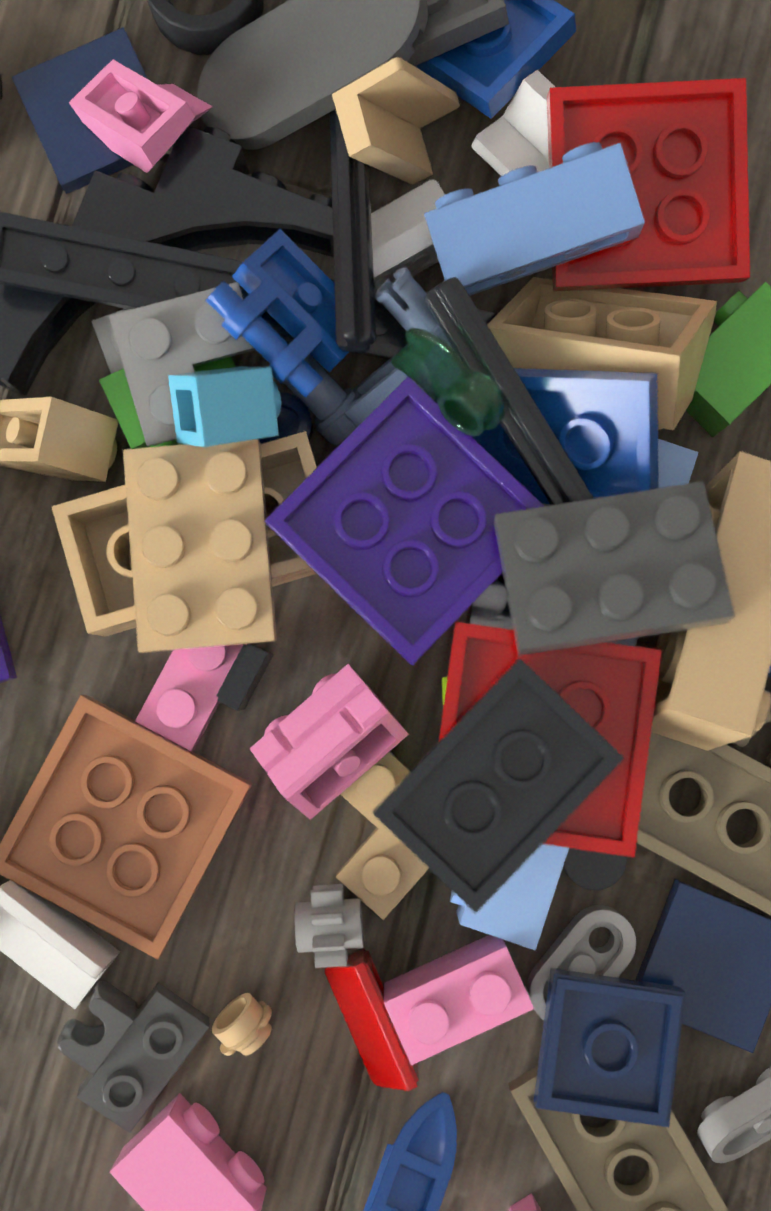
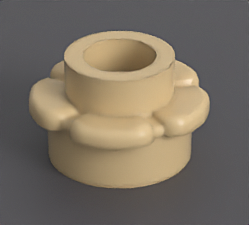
M250 993L241 994L233 999L220 1012L212 1026V1033L222 1042L220 1045L222 1054L230 1056L238 1051L247 1056L258 1050L271 1033L272 1027L268 1023L272 1014L271 1007L266 1005L264 1001L258 1002Z

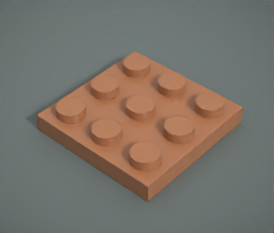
M80 695L0 843V875L158 960L165 951L253 783L136 723L135 720L88 695Z

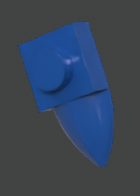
M441 1092L425 1102L402 1127L394 1144H387L364 1211L440 1210L453 1171L457 1150V1126L449 1094Z

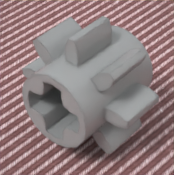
M343 884L313 886L311 902L295 903L297 952H315V968L347 966V950L364 948L361 898L344 899Z

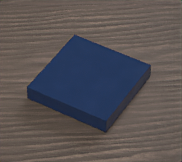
M124 27L12 76V80L57 179L66 194L89 185L95 170L111 175L133 165L108 148L81 121L69 104L112 60L117 61L147 79Z
M675 879L635 980L681 987L686 992L682 1024L754 1053L771 1009V918Z
M551 968L534 1093L536 1108L669 1127L686 992L678 986Z

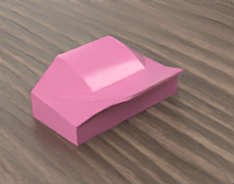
M115 60L110 61L69 102L81 121L108 148L146 173L150 171L194 121L213 108V106L174 84L157 85Z

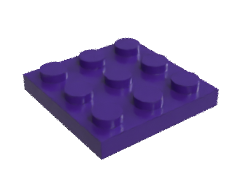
M407 377L265 520V523L408 663L413 665L503 572L494 526L495 514L545 506L412 379Z

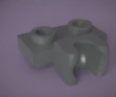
M98 981L93 989L89 1009L103 1024L90 1027L77 1019H70L62 1028L57 1044L62 1054L90 1072L79 1086L77 1098L131 1133L209 1029V1017L159 982L140 1007L136 1008L137 1002L110 983Z

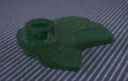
M410 328L405 333L409 346L396 354L391 361L392 365L417 383L438 404L444 418L462 433L470 436H479L485 429L497 427L505 416V407L501 400V391L495 382L483 373L470 372L458 353L435 334L420 328Z

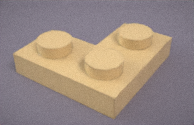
M390 751L340 794L377 828L336 873V878L358 898H361V901L382 920L389 915L429 869L372 814L374 808L411 771Z

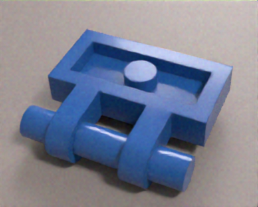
M279 229L251 254L232 276L249 295L243 300L223 281L208 296L206 302L225 319L221 326L235 340L242 336L270 363L268 367L272 368V376L280 384L286 379L306 398L323 380L305 361L306 357L310 354L330 372L350 351H342L336 342L335 283ZM266 311L294 338L290 344L261 317Z

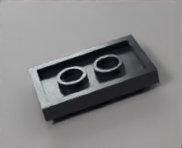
M518 658L374 808L372 814L472 911L477 913L623 761L624 757L527 664Z

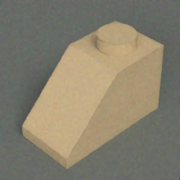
M54 397L0 400V466L73 481L106 482L108 469L112 466L117 453L115 436L118 420Z

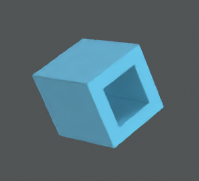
M241 366L168 375L177 443L209 447L279 436L277 417L281 411V397L279 389L273 381L271 367Z

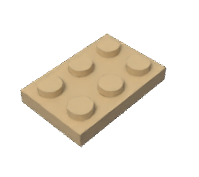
M259 439L209 447L184 444L123 450L138 652L148 653L277 641L268 526L265 523L267 513L262 453Z

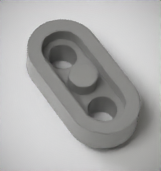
M594 905L581 910L537 962L528 977L527 992L535 1012L542 1020L545 1017L551 968L618 978L629 965L636 950V935L633 927L622 914L604 905ZM598 927L608 928L610 933L608 942L602 947L590 946V933Z
M771 1067L758 1077L754 1087L736 1098L733 1096L719 1098L708 1105L702 1112L701 1118L703 1122L697 1130V1136L715 1163H726L736 1160L771 1139Z

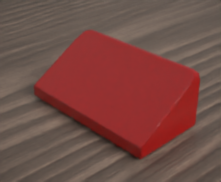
M364 948L348 955L347 966L325 968L327 980L371 1081L379 1087L405 1091L418 1087V1063L411 1066L385 1007L384 984L369 950L366 951Z

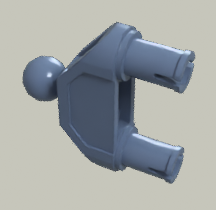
M406 267L394 273L393 276L396 279L394 283L388 278L376 291L374 298L379 303H382L410 334L412 338L409 344L353 390L351 388L343 390L310 354L306 357L305 361L323 378L313 391L304 398L286 379L282 382L316 416L314 422L317 426V431L326 441L333 445L339 446L407 377L412 379L446 413L451 410L460 358L425 304L424 297L427 293L411 276V272ZM449 415L461 426V421L458 417Z

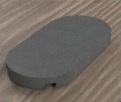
M288 0L230 35L212 53L203 68L197 88V98L213 106L212 109L201 116L202 121L207 127H214L231 135L229 139L234 140L243 149H261L283 139L336 109L332 97L333 93L393 58L400 57L408 62L416 51L412 44L418 37L419 30L424 35L428 21L427 1Z

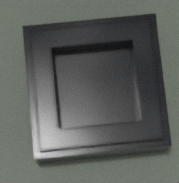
M252 643L243 644L216 695L219 697L217 701L236 711L245 710L274 654Z

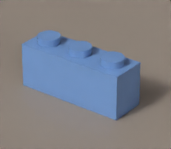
M600 142L588 143L563 155V164L540 172L537 171L534 165L521 167L498 179L499 187L474 195L472 189H461L439 198L435 202L436 209L424 213L444 279L447 280L453 277L459 279L468 295L471 296L638 238L645 221L621 143L602 149Z

